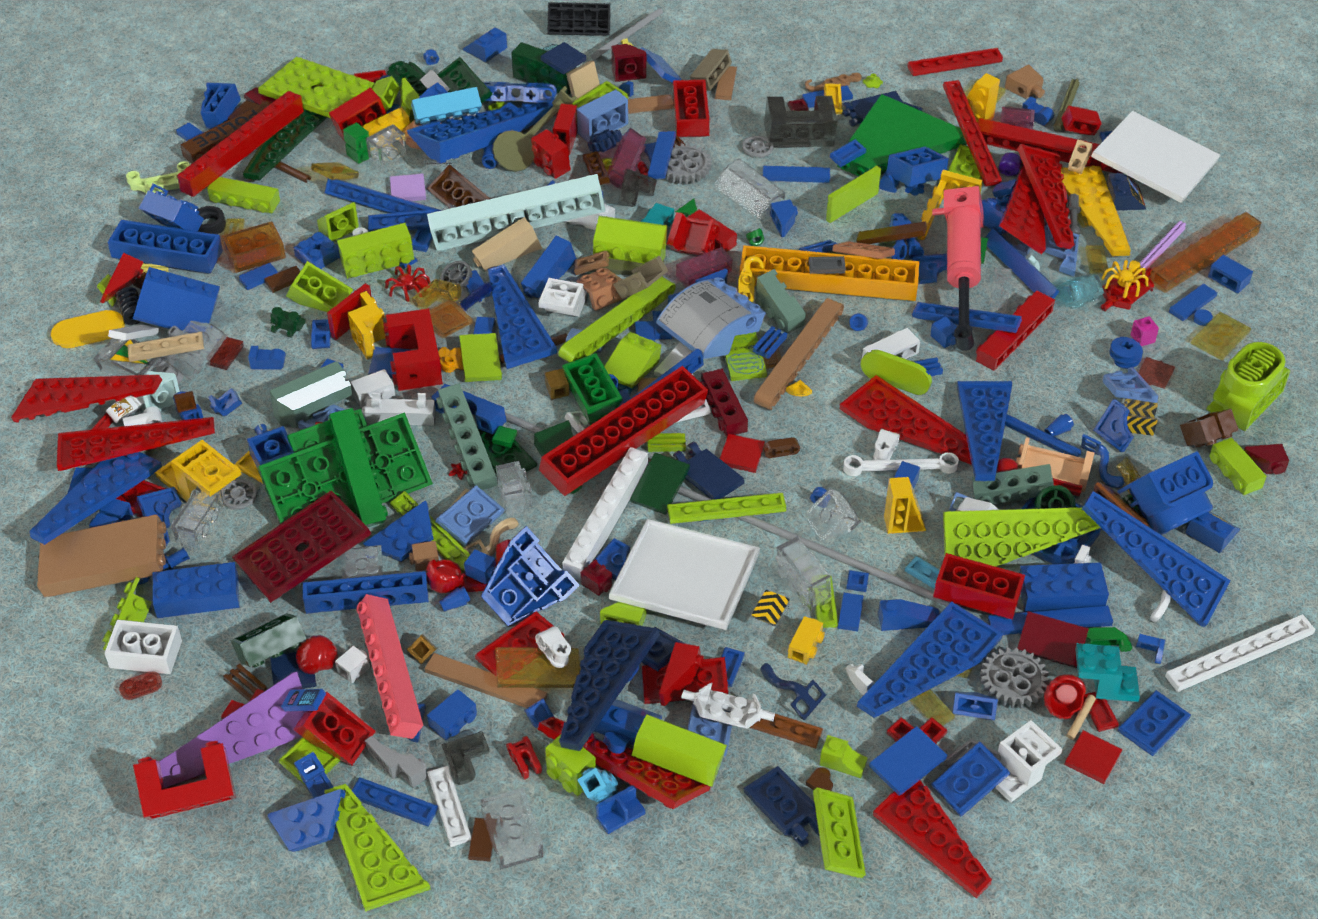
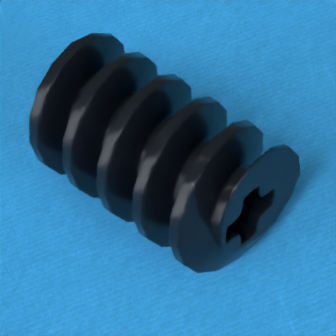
M125 287L119 290L115 298L124 322L128 325L140 323L141 321L133 319L139 299L138 291L133 287Z

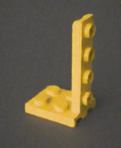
M943 170L938 186H935L933 189V197L928 200L927 211L924 210L921 220L922 222L926 221L927 224L925 236H920L917 239L924 240L935 218L932 210L940 207L944 198V190L979 186L981 195L982 180Z

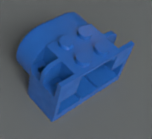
M1198 451L1150 472L1117 490L1118 494L1127 490L1130 491L1135 502L1129 504L1131 508L1138 506L1150 527L1160 535L1213 509V505L1205 492L1213 487V479Z

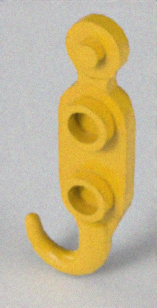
M750 256L744 261L742 272L738 278V293L747 296L751 302L754 301L755 280L750 264L755 261L759 263L761 269L764 268L762 260L756 256Z

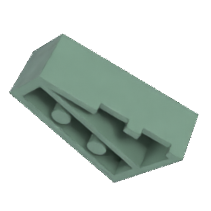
M773 269L757 277L755 302L766 312L770 319L772 318L777 323L780 329H783L788 334L805 325L806 313L795 297L789 296L785 290L787 286L784 282H779L776 277L778 273Z

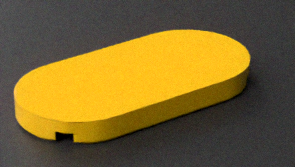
M99 311L58 322L51 330V338L57 346L74 348L112 339L109 337V330L124 328L125 322L122 315L116 311Z

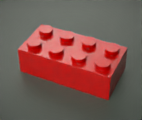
M705 79L673 80L676 136H709L710 119Z
M946 553L936 580L933 597L1013 620L1025 575Z

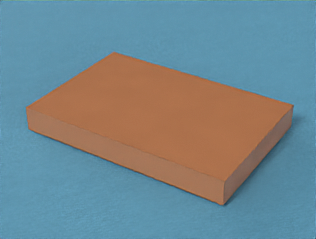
M851 241L833 245V252L879 259L893 256L895 253L894 248Z

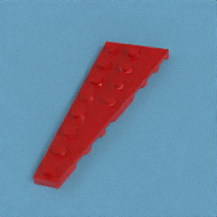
M214 417L58 433L57 469L58 471H63L215 434Z
M551 717L539 722L538 730L555 740L561 735L565 721ZM594 733L591 734L583 746L595 756L596 766L611 772L615 777L628 782L630 786L633 785L635 788L645 792L647 796L662 802L668 808L675 809L704 794L711 788V786L632 756L633 749L628 747L622 753H613L603 741L594 738Z

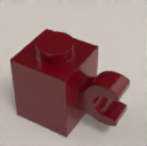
M596 559L580 572L581 584L597 596L611 589L612 572L607 570L605 565H600Z

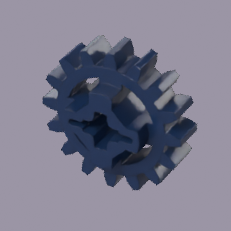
M606 129L593 136L594 139L590 140L587 145L590 152L601 151L602 153L616 147V143L620 142L623 136L618 129Z

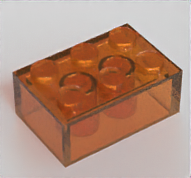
M272 221L222 236L225 252L235 273L286 258L283 241Z

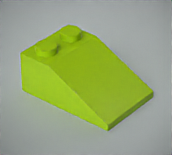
M307 261L292 283L286 297L299 305L328 312L348 297L353 289Z
M629 332L621 339L604 367L608 374H612L618 379V383L633 389L659 363L661 344L641 337L636 333Z

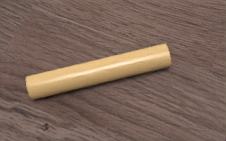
M1093 695L1087 696L1066 735L1068 738L1075 739L1096 700Z

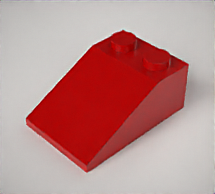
M325 692L326 695L318 710L306 711L293 730L311 744L344 763L353 766L366 747L365 740L373 736L376 731L331 694Z

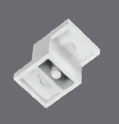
M548 278L539 300V307L545 308V311L579 317L588 292L583 289V284Z
M1030 720L1000 742L998 752H1000L1001 759L999 761L1010 772V775L995 788L1011 803L1042 780L1045 766L1061 754L1062 748Z

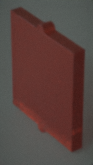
M1146 357L1138 373L1148 385L1165 389L1175 367L1163 363V361Z

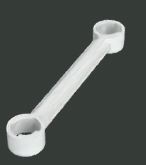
M944 453L937 459L864 461L859 456L850 455L844 460L843 470L849 476H858L862 471L898 470L901 462L904 461L919 466L920 470L940 469L944 473L951 474L957 470L959 459L953 453ZM944 461H951L954 465L947 464ZM850 463H854V464L859 465V467H858V468H854V467L850 466L849 464H850Z

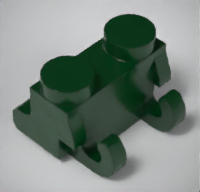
M281 307L273 308L270 315L271 323L275 324V326L271 325V332L276 333L279 328L287 330V337L292 338L296 331L300 332L306 322L305 318H301V315L297 312L283 311Z

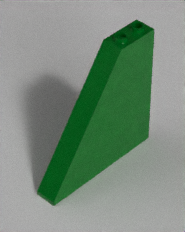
M881 94L849 140L851 142L856 139L866 148V153L842 167L838 165L837 167L859 177L875 166L881 168V174H884L887 170L889 155L925 146L942 154L959 148V145L966 146L967 142L961 128Z

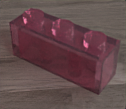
M721 247L676 264V277L687 288L694 284L695 280L717 271L727 269L729 274L732 272L733 259Z

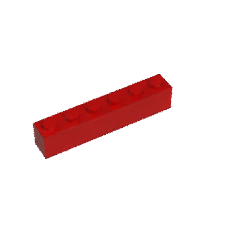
M1037 290L1032 295H1029L1026 301L1019 305L1012 314L1022 318L1017 332L996 330L993 334H990L986 341L977 347L976 362L995 371L1053 312L1055 299Z

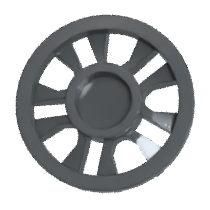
M454 261L443 269L440 275V282L449 291L462 290L464 285L466 287L469 284L468 281L472 277V270L466 262Z

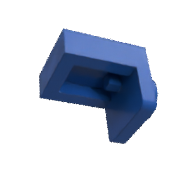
M233 388L218 399L213 395L208 397L211 402V409L223 416H227L242 404L237 392Z

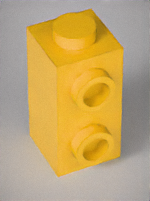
M803 617L788 647V658L806 665L810 658L814 659L817 653L816 646L818 643H822L825 636L822 622L814 618Z

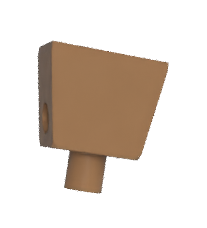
M1029 64L1006 77L1005 88L1025 99L1032 95L1041 98L1045 93V90L1042 89L1043 77Z

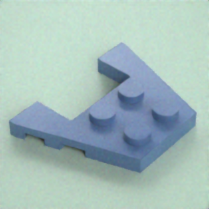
M1046 223L1044 225L1046 250L1044 252L1064 259L1059 271L1074 277L1079 235L1073 233L1074 246L1071 249L1060 248L1056 246L1050 228ZM1022 241L1019 245H1014L1025 258L1031 250Z

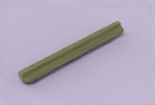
M1077 78L1070 81L1053 125L1055 131L1063 129L1064 125L1061 117L1068 105L1071 106L1080 84Z

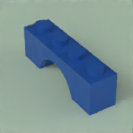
M444 384L440 389L448 387L450 385ZM437 391L431 396V398L435 401L436 411L442 414L444 413L443 408L439 409L436 398L439 397ZM463 391L471 413L476 416L478 429L493 435L499 426H503L507 422L504 407Z

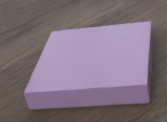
M424 174L390 176L391 195L410 201L426 200Z

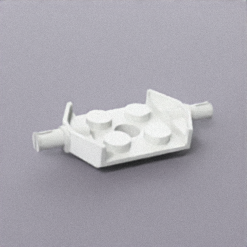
M709 683L696 693L683 690L681 699L694 701L693 705L696 706L699 716L746 729L760 721L761 718L772 722L774 720L775 712L763 710L756 694H753L752 700H748L743 697L711 690L712 683Z

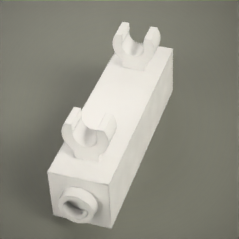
M373 392V399H367L366 406L362 407V413L368 425L404 412L410 425L434 426L435 401L426 400V393H418V400L381 399L379 392Z

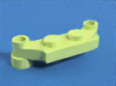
M187 161L178 163V172L144 179L140 178L139 172L130 171L126 174V179L132 190H139L146 194L153 183L166 190L178 189L180 187L177 175L190 166V163ZM154 188V189H153V192H154V193H155L156 191L162 192V190H160V189H158V188Z

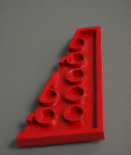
M919 780L900 796L895 791L892 792L873 811V816L977 899L991 885L992 879L979 860L974 858L969 851V846L965 840L960 838L956 827L940 804L935 802L928 787L924 786L921 780Z

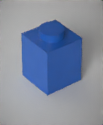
M945 316L932 324L930 336L944 348L955 345L954 330L957 326Z
M902 461L894 478L909 477L914 489L919 479L920 467Z
M474 549L464 563L465 575L487 584L496 568V559Z

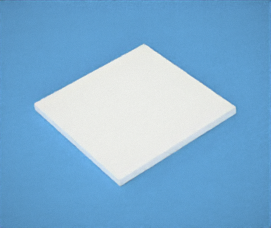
M1132 111L1093 151L1091 157L1182 203L1218 161L1220 154Z
M647 519L609 592V599L727 630L758 558L760 547Z

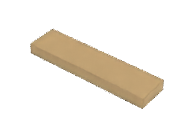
M202 332L128 344L129 361L133 362L204 349Z

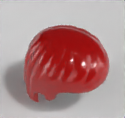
M433 559L428 563L426 570L427 583L433 591L449 593L461 586L464 575L461 574V569L457 563L447 559L439 561Z
M314 635L307 638L301 643L296 653L298 667L306 674H316L321 670H330L338 659V650L335 644L329 638L322 635Z
M1063 674L1054 678L1048 684L1044 693V703L1048 712L1059 719L1071 718L1083 706L1086 693L1085 684L1080 678L1071 674Z

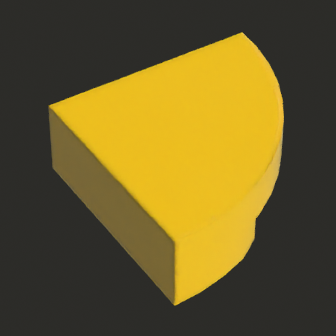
M801 380L786 387V392L794 396L802 397L812 394V390Z

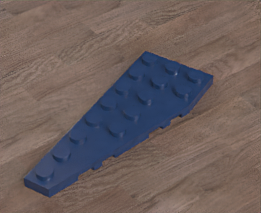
M609 620L603 621L584 648V659L580 663V674L577 675L571 696L572 703L568 707L567 721L564 722L559 739L561 748L576 751L582 749L660 636L658 628Z

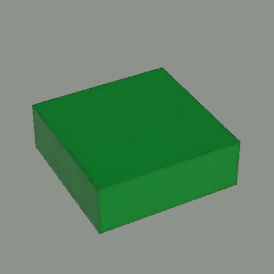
M499 426L492 438L493 444L511 448L517 436V430Z

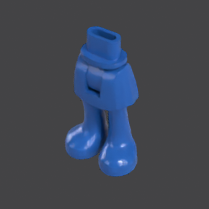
M895 213L891 215L889 227L911 224L912 222L903 213ZM915 237L907 238L909 257L912 259L913 256H923V247L916 241ZM904 239L895 240V245L892 247L895 249V253L891 257L903 260L907 255V245Z

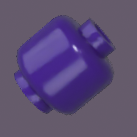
M1005 153L999 162V172L1005 176H1016L1020 171L1022 160L1015 153Z

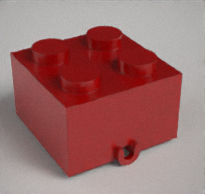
M546 129L531 138V149L534 154L533 161L537 167L543 168L548 176L551 175L556 179L571 170L567 145L559 139L557 134L554 135Z

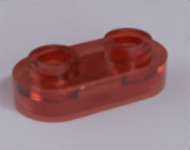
M147 672L123 681L119 686V691L124 699L133 700L158 691L162 686V679L157 672Z

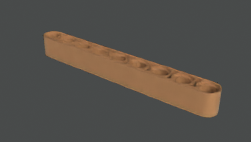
M829 298L825 299L755 394L754 404L768 410L773 409L772 406H775L780 400V395L785 393L786 387L790 386L789 383H792L796 378L797 372H800L807 363L805 361L810 359L815 352L814 349L818 348L823 341L822 338L826 337L831 330L830 327H833L839 319L838 316L842 315L844 304Z

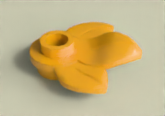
M447 347L439 349L440 365L444 372L451 373L455 369L463 370L461 349L459 347L452 350Z

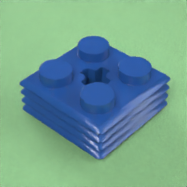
M322 232L314 233L313 236L293 247L296 258L304 264L308 261L320 269L340 258L338 245Z

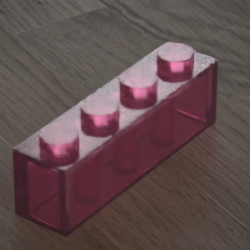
M629 128L623 135V139L619 142L607 171L610 183L618 189H622L625 185L628 186L633 179L631 176L635 173L636 165L641 159L640 154L646 147L644 145L646 138L632 128Z

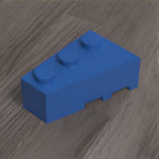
M206 83L207 90L204 92L205 100L202 102L200 113L207 129H212L226 122L240 102L241 98L235 84Z

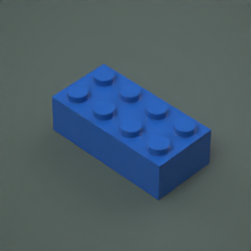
M235 562L153 572V606L157 618L240 608L239 577Z
M1101 563L1025 565L1020 567L1019 573L1025 575L1021 591L1024 612L1106 606L1109 592Z

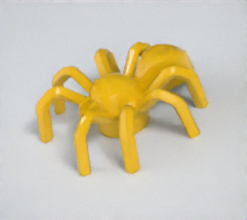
M1126 259L1121 271L1118 262L1114 261L1112 267L1105 270L1101 278L1104 280L1109 271L1115 273L1107 279L1105 289L1108 288L1112 278L1118 279V284L1125 287L1123 298H1126L1129 286L1132 283H1137L1135 297H1138L1140 282L1137 279L1144 278L1145 286H1148V277L1145 276L1146 269L1140 268V262L1132 260L1127 270L1128 260Z

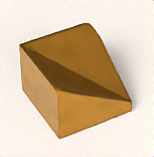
M422 634L407 651L422 664L437 647Z

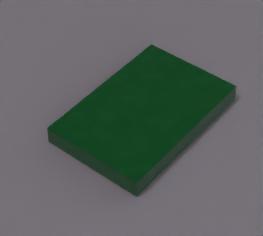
M654 453L630 501L666 515L668 512L667 505L672 504L690 469V464Z

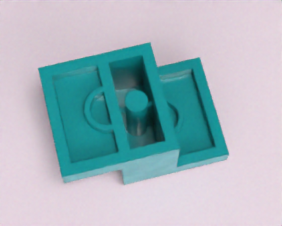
M1076 644L1078 678L1094 679L1095 696L1097 699L1139 702L1140 693L1136 667L1121 666L1119 647Z

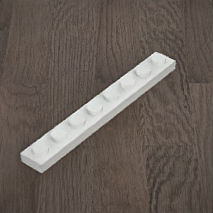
M1302 614L1167 671L1165 677L1174 689L1179 692L1313 635L1315 628Z

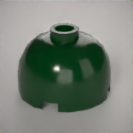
M1060 485L1048 486L1037 495L1035 509L1076 508L1075 498L1065 487Z

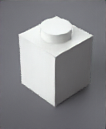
M352 646L335 661L337 673L350 683L355 682L370 668L368 654L364 650L357 649L355 646Z

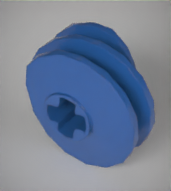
M1119 337L1112 341L1109 354L1118 367L1123 369L1134 368L1141 362L1143 348L1139 342L1132 338Z

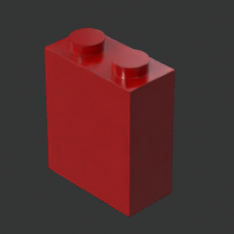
M561 103L553 126V134H557L559 139L567 145L568 154L570 155L578 132L577 105Z

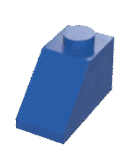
M790 199L771 203L770 216L781 237H785L795 223V217L798 215L797 207L793 205Z

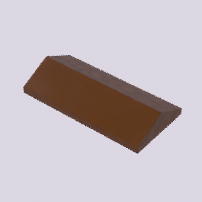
M450 164L426 188L450 209L491 199Z

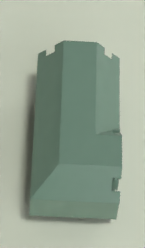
M336 361L270 390L274 417L281 426L289 424L292 428H298L300 420L308 421L315 411L351 396V384L349 380L345 381L344 376H346V373Z

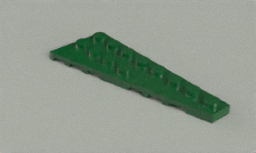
M303 109L304 112L258 147L245 168L243 177L260 181L327 117Z

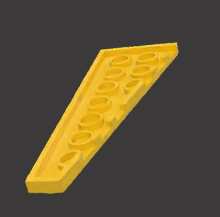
M1101 166L1084 167L1082 174L1069 171L1068 167L1062 168L1061 174H1064L1062 181L1064 186H1066V193L1068 195H1079L1080 214L1082 217L1085 216L1087 218L1089 226H1093L1096 230L1095 234L1102 238L1103 244L1112 256H1130L1131 249Z

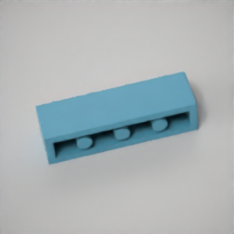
M477 87L414 99L411 103L415 122L422 125L430 123L431 120L443 121L446 117L451 116L458 118L465 113H469V115L476 114L482 107Z

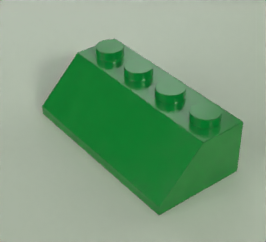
M597 353L562 365L569 383V389L589 425H592L618 408L623 401L622 396Z

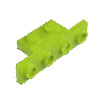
M138 577L133 582H128L123 591L126 593V596L120 599L116 607L119 609V612L113 615L109 623L112 628L106 631L102 639L105 642L103 646L105 651L117 620L145 621L152 602L133 594L140 579Z

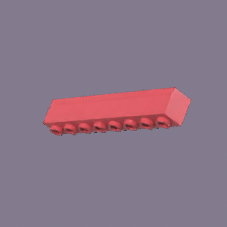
M366 594L357 605V613L365 638L364 645L368 649L369 659L373 668V678L377 682L378 692L381 697V709L385 712L390 735L413 739L423 727V722L387 598Z

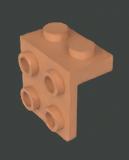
M599 268L596 272L583 275L576 280L577 283L583 284V289L589 293L591 305L595 311L622 300L613 285L622 279L607 268Z

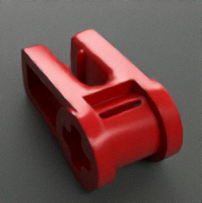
M528 736L522 737V740L513 744L511 742L506 744L507 751L524 780L529 778L528 765H526L524 759L529 761L530 767L533 768L535 774L542 773V766Z

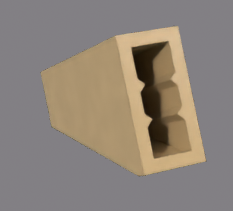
M523 217L473 249L472 253L475 256L473 261L477 267L481 266L486 271L489 268L542 249V246L533 227Z

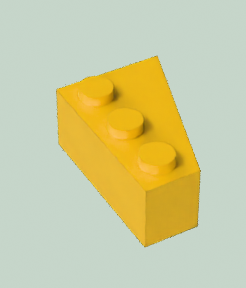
M987 73L975 82L966 97L977 123L979 118L992 120L995 114L1000 79Z
M909 477L889 478L884 511L888 534L926 531L923 515Z

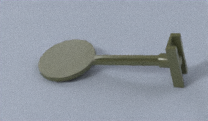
M564 87L552 102L553 107L525 135L513 130L504 131L498 135L492 149L497 163L504 169L512 172L528 168L534 159L530 139L559 111L561 103L572 105L577 97L574 95L571 98L565 93L567 88Z

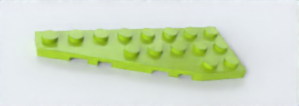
M1082 508L943 512L944 556L948 553L996 567L1101 527Z

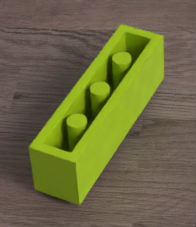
M219 177L207 188L209 200L214 203L257 210L262 213L272 214L280 202L279 190L277 188Z

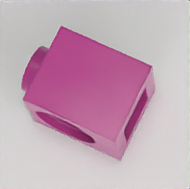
M1150 316L1134 320L1130 336L1139 342L1141 346L1155 343L1159 327Z

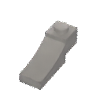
M373 736L365 740L367 752L392 779L400 774L412 788L427 779V767L421 759H417L413 754L407 756L397 753L382 745Z

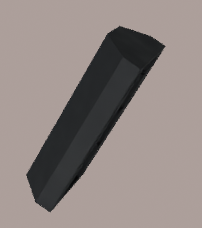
M548 2L547 34L610 36V3Z

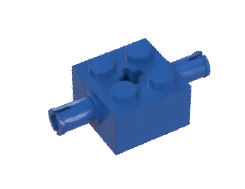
M260 424L263 430L257 425L254 429L257 436L247 439L250 455L256 467L293 454L284 426L268 431L265 424Z

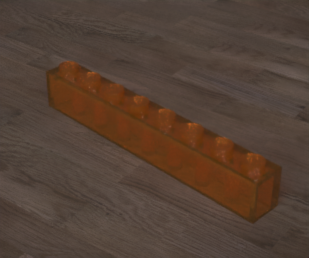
M1247 212L1237 215L1230 222L1224 223L1219 229L1213 230L1211 234L1202 237L1195 244L1189 245L1187 249L1178 252L1174 257L1167 259L1158 267H1154L1150 273V279L1154 286L1167 293L1214 263L1222 255L1230 253L1258 235L1262 222Z

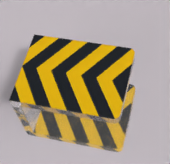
M1125 398L1123 405L1130 410L1127 416L1129 431L1131 433L1153 436L1157 425V418L1154 417L1158 403Z
M765 590L752 612V618L756 620L751 627V631L775 639L789 615L790 598Z

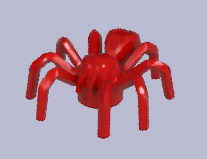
M409 264L406 266L407 273H404L401 267L396 266L395 275H398V270L401 275L397 277V280L389 278L385 281L386 289L389 287L390 281L397 283L390 287V297H392L395 287H401L407 302L410 301L409 290L415 288L418 298L421 299L420 290L428 291L430 289L429 285H431L430 278L426 275L423 268H416L413 275H411V265ZM418 271L422 272V274L414 278Z

